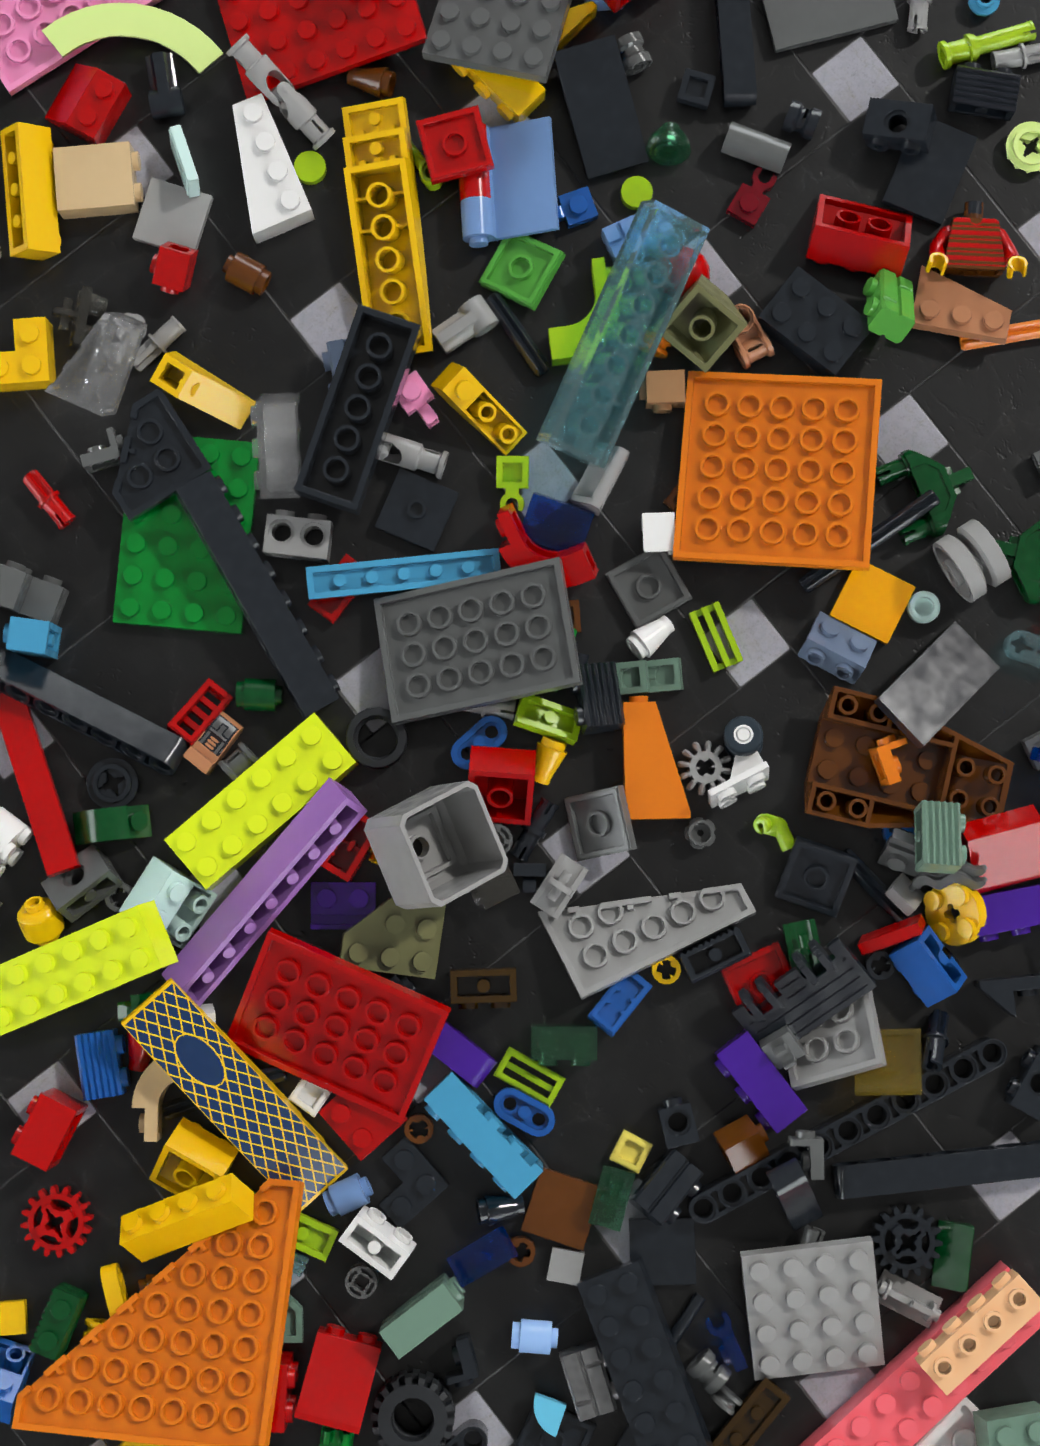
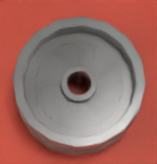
M973 518L957 528V538L947 534L932 544L934 555L943 573L955 590L970 603L987 593V584L997 587L1011 578V569L1001 548L989 531Z

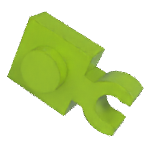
M497 455L496 488H505V494L500 500V508L506 506L508 499L514 498L518 501V511H523L525 500L520 494V489L529 488V456Z

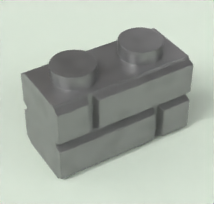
M593 1340L560 1351L559 1358L579 1421H585L617 1410L615 1400L619 1399L613 1381L608 1379L605 1369L607 1365L597 1341Z

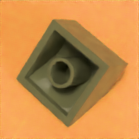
M701 274L662 320L656 332L706 373L748 323L729 297Z

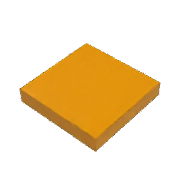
M871 564L869 571L851 570L829 616L887 645L916 587Z

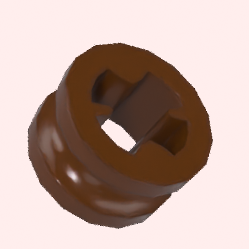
M424 1113L411 1115L404 1126L406 1137L415 1144L427 1142L434 1131L432 1119ZM423 1120L427 1123L425 1129H428V1133L426 1135L420 1133L416 1137L411 1133L414 1128H410V1124L413 1121L419 1123Z
M517 1235L508 1242L506 1255L510 1263L517 1267H525L534 1260L535 1245L529 1237ZM520 1243L527 1244L526 1250L530 1249V1254L523 1255L522 1259L515 1258L516 1252H511L512 1247L516 1248Z

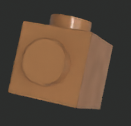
M684 370L645 372L644 381H639L638 384L639 400H645V409H653V413L664 414L672 412V408H684L686 402Z

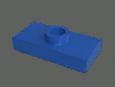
M636 973L612 985L588 1014L587 1018L612 1038L653 986Z

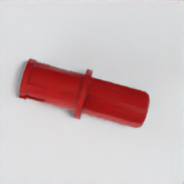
M34 469L24 476L23 483L39 502L38 507L40 509L44 508L59 530L70 525V520L74 521L76 519V516L60 499V492L58 490L54 491L38 470Z

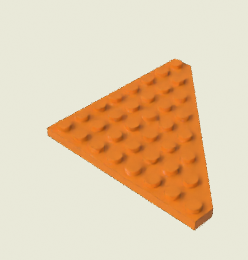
M271 1178L264 1182L254 1194L252 1221L193 1243L187 1248L188 1251L177 1261L171 1262L153 1277L149 1285L139 1293L132 1295L115 1310V1314L103 1324L97 1325L79 1341L80 1344L67 1355H62L43 1372L44 1374L31 1386L27 1385L17 1394L11 1429L162 1446H269L304 1182Z

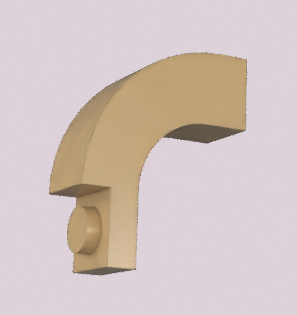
M152 1061L141 1075L132 1099V1108H145V1113H140L139 1133H144V1142H157L162 1138V1104L167 1089L174 1082L155 1061Z

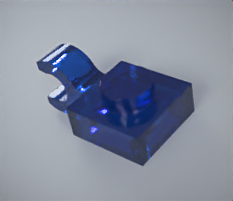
M724 1310L721 1312L724 1319V1324L721 1327H714L709 1317L705 1319V1323L712 1335L719 1336L723 1340L724 1345L718 1348L726 1366L733 1364L737 1373L748 1368V1365L733 1333L731 1319Z

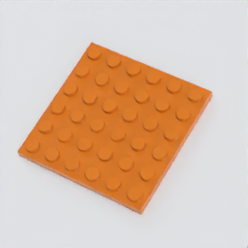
M688 371L673 560L869 571L882 379Z

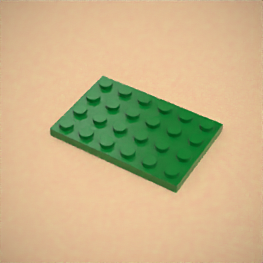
M193 437L212 467L213 471L211 472L213 476L219 475L228 490V493L224 495L230 506L236 504L244 518L241 525L246 534L252 532L261 444L258 442ZM173 495L132 522L124 513L113 623L242 635L244 614L176 495Z

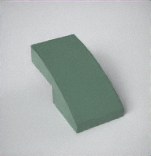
M679 657L615 663L621 695L684 690L681 658Z

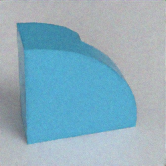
M535 1392V1417L539 1425L548 1434L556 1437L567 1404Z

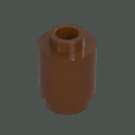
M238 252L235 256L229 255L222 269V272L226 273L225 281L252 295L257 293L261 296L272 278V272L267 270L266 265L241 252Z

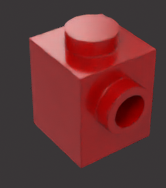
M170 241L162 244L159 247L158 255L155 254L151 261L150 273H153L152 284L161 286L160 290L175 295L190 288L199 250Z

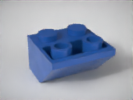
M0 1337V1422L10 1424L14 1415L17 1394L25 1388L36 1353L30 1351L27 1345Z

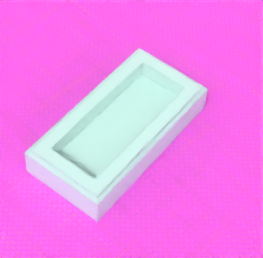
M181 125L172 126L169 129L170 146L187 196L189 198L200 196L199 178Z

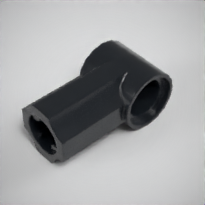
M163 51L151 53V55L145 57L150 84L148 98L153 120L185 115L184 99L181 87L178 86L173 54Z

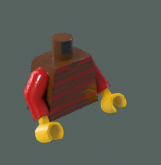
M967 201L964 203V217H955L949 225L941 227L930 243L929 260L925 272L929 273L931 267H936L939 269L938 273L941 276L999 278L1005 271L1006 266V277L1012 279L1014 271H1019L1022 273V277H1026L1028 262L1024 257L1019 256L1006 230L1000 228L999 220L983 218L984 203L981 201Z

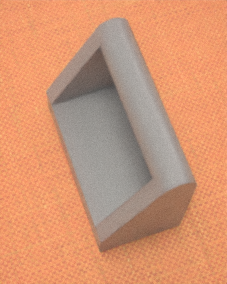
M600 443L570 502L599 516L628 460L630 452L620 446Z

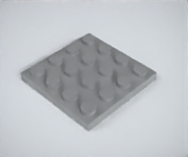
M871 1236L740 1251L752 1369L755 1381L762 1380L764 1377L772 1379L885 1365L874 1247Z

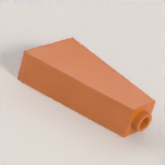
M629 696V702L622 703L625 725L622 728L623 786L631 820L690 819L691 811L656 701L648 702V696Z

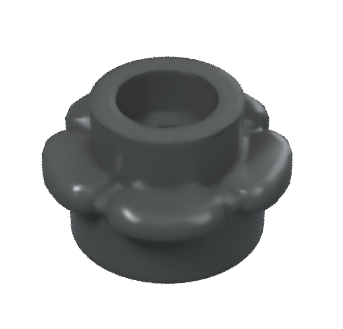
M702 817L690 820V825L684 830L685 839L690 841V845L695 849L711 846L716 839L714 823L709 819L703 820ZM698 830L703 831L702 836H698Z

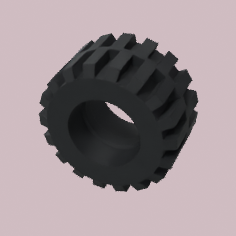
M413 1369V1373H407L406 1370L399 1372V1376L394 1377L392 1375L387 1379V1383L382 1385L378 1391L371 1415V1421H373L372 1430L374 1435H378L377 1442L380 1446L446 1445V1440L450 1439L453 1431L455 1402L452 1400L450 1389L445 1388V1382L441 1378L436 1380L433 1378L434 1373L427 1371L426 1374H422L420 1369ZM405 1399H420L426 1402L432 1409V1423L423 1430H407L400 1426L395 1419L394 1410L396 1405Z

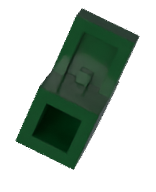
M149 804L108 807L73 813L76 845L152 837Z

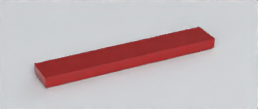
M0 693V729L46 874L51 878L79 868L81 865L30 707Z

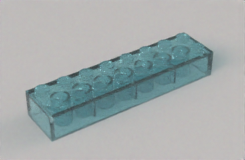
M657 200L641 201L540 429L537 441L589 466L605 468L710 228Z

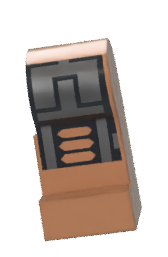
M223 711L215 718L206 732L202 733L193 746L189 747L183 757L204 774L210 775L218 765L217 762L220 759L222 760L238 739L244 727Z

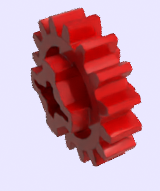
M57 1184L51 1186L50 1193L45 1188H42L38 1191L40 1199L34 1196L29 1198L28 1203L32 1208L22 1210L21 1214L28 1217V1220L21 1223L20 1226L25 1229L29 1228L30 1232L24 1239L25 1241L34 1239L35 1244L32 1248L34 1251L40 1247L45 1248V1257H48L53 1250H55L57 1258H61L64 1255L65 1249L70 1254H73L77 1251L75 1242L83 1246L87 1240L82 1234H90L93 1230L91 1226L86 1225V1222L94 1218V1214L85 1212V1209L90 1206V1202L81 1203L79 1201L82 1196L81 1191L71 1195V1186L69 1185L64 1187L62 1192H59ZM57 1200H63L69 1203L71 1207L60 1205ZM40 1207H42L43 1217L41 1223L37 1225V1214ZM61 1216L64 1222L54 1226L51 1220L54 1217ZM78 1217V1228L73 1235L72 1224L74 1219ZM44 1235L55 1237L57 1242L46 1239Z

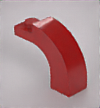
M513 503L500 508L497 513L498 519L495 520L500 535L502 537L506 536L507 540L502 541L498 550L511 568L560 557L563 563L566 587L577 586L596 578L598 568L586 541L560 551L541 548L527 535Z

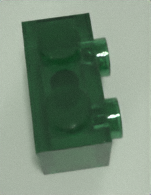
M531 1024V1060H538L539 1066H557V1060H571V1066H590V1060H597V1025Z

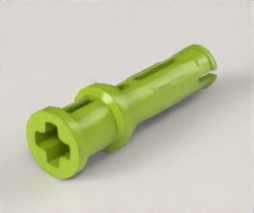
M1029 20L1025 23L979 36L968 33L963 35L962 39L948 43L944 40L940 41L937 44L939 62L942 68L947 70L956 63L967 60L968 62H975L982 54L1019 43L1036 40V32H1030L1035 30L1034 23Z

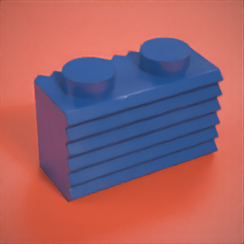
M117 1028L75 1035L74 1040L83 1101L125 1094L127 1092L126 1087L131 1085V1078L128 1067H123L121 1054L126 1053L124 1035H118Z

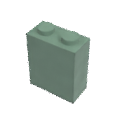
M444 1272L384 1318L379 1334L397 1358L401 1359L463 1311L465 1299L463 1293H465V1289L455 1276L449 1278Z

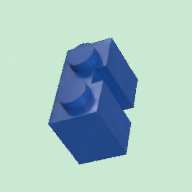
M929 925L924 928L922 935L898 943L889 954L894 967L902 973L911 985L914 994L922 1000L927 1008L957 993L967 979V975L953 957L948 958L942 951L944 944Z

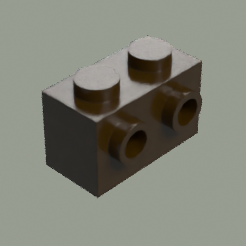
M516 967L451 969V1004H458V1009H477L478 1003H491V1008H510V1002H517Z

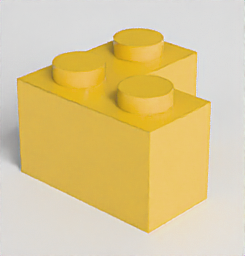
M46 317L13 319L15 351L0 352V392L57 388L53 325Z

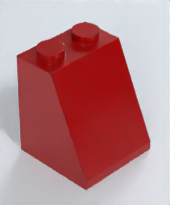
M327 1323L326 1327L320 1326L318 1329L294 1418L359 1435L383 1342L377 1341L378 1337L374 1334L358 1332V1335L345 1332L346 1328L343 1326Z

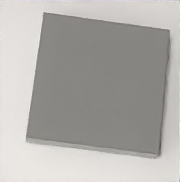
M151 177L132 238L135 241L158 248L167 241L197 250L214 199L213 196L200 192V196L189 198L185 187Z

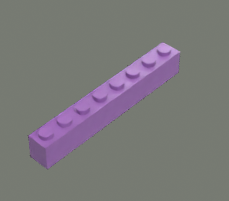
M329 777L177 955L179 962L169 965L163 971L162 976L167 981L172 978L200 1007L365 815L367 810L354 794Z

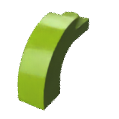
M604 257L591 259L595 303L590 313L576 324L548 328L552 366L572 364L591 356L606 343L616 326L621 306V287L608 289V286H613V275L611 266L605 267Z

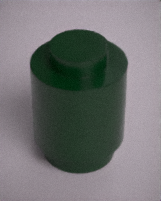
M245 678V681H237L236 707H244L246 711H276L277 705H283V686H278L277 679Z

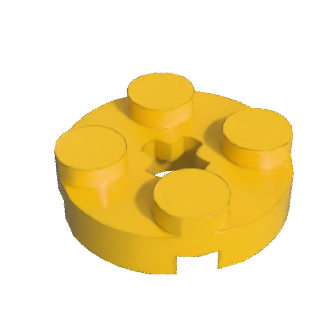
M953 883L941 890L933 888L924 895L923 902L927 924L941 942L951 946H960L971 943L979 937L977 934L980 928L985 926L987 913L984 900L977 890L972 891L971 888ZM952 905L954 909H958L960 912L956 919H954L951 913Z

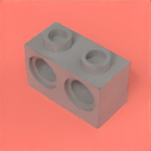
M276 510L275 514H267L262 552L265 556L329 563L334 525L332 521H327L326 515L308 513L307 518L295 517V512ZM281 526L291 528V535L286 541H277L275 539V531ZM312 530L323 532V539L317 545H310L306 541L307 534Z

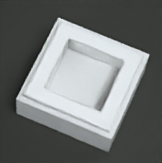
M301 1079L288 1100L315 1117L332 1092Z

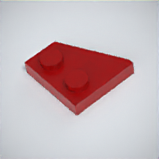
M336 1095L318 1111L360 1161L402 1125L339 1095ZM406 1115V1117H405L403 1123H404L406 1120H408L409 1117H408L407 1115Z

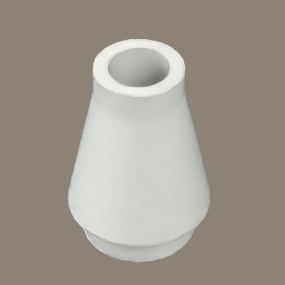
M663 615L659 619L631 631L630 636L626 639L627 646L638 659L650 658L664 640L675 631L672 622Z

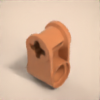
M737 304L735 307L746 318L748 325L732 342L740 364L746 370L751 367V363L765 356L772 357L775 355V352L754 311L745 304Z

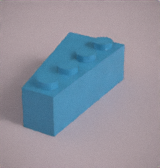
M453 1070L424 1097V1101L427 1103L424 1107L425 1110L436 1121L441 1118L449 1127L447 1130L448 1134L459 1145L464 1143L471 1151L470 1157L482 1169L486 1167L494 1176L492 1178L493 1181L514 1199L544 1171L541 1160Z

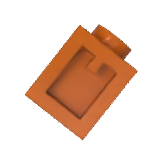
M892 734L877 739V746L868 749L881 786L892 785L902 781L900 773H902L901 763L896 755H892L891 749L908 744L906 737L896 739L895 735Z

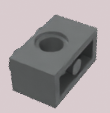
M91 844L77 854L81 867L51 878L48 877L40 883L56 910L71 923L75 922L124 884L108 857L94 844Z

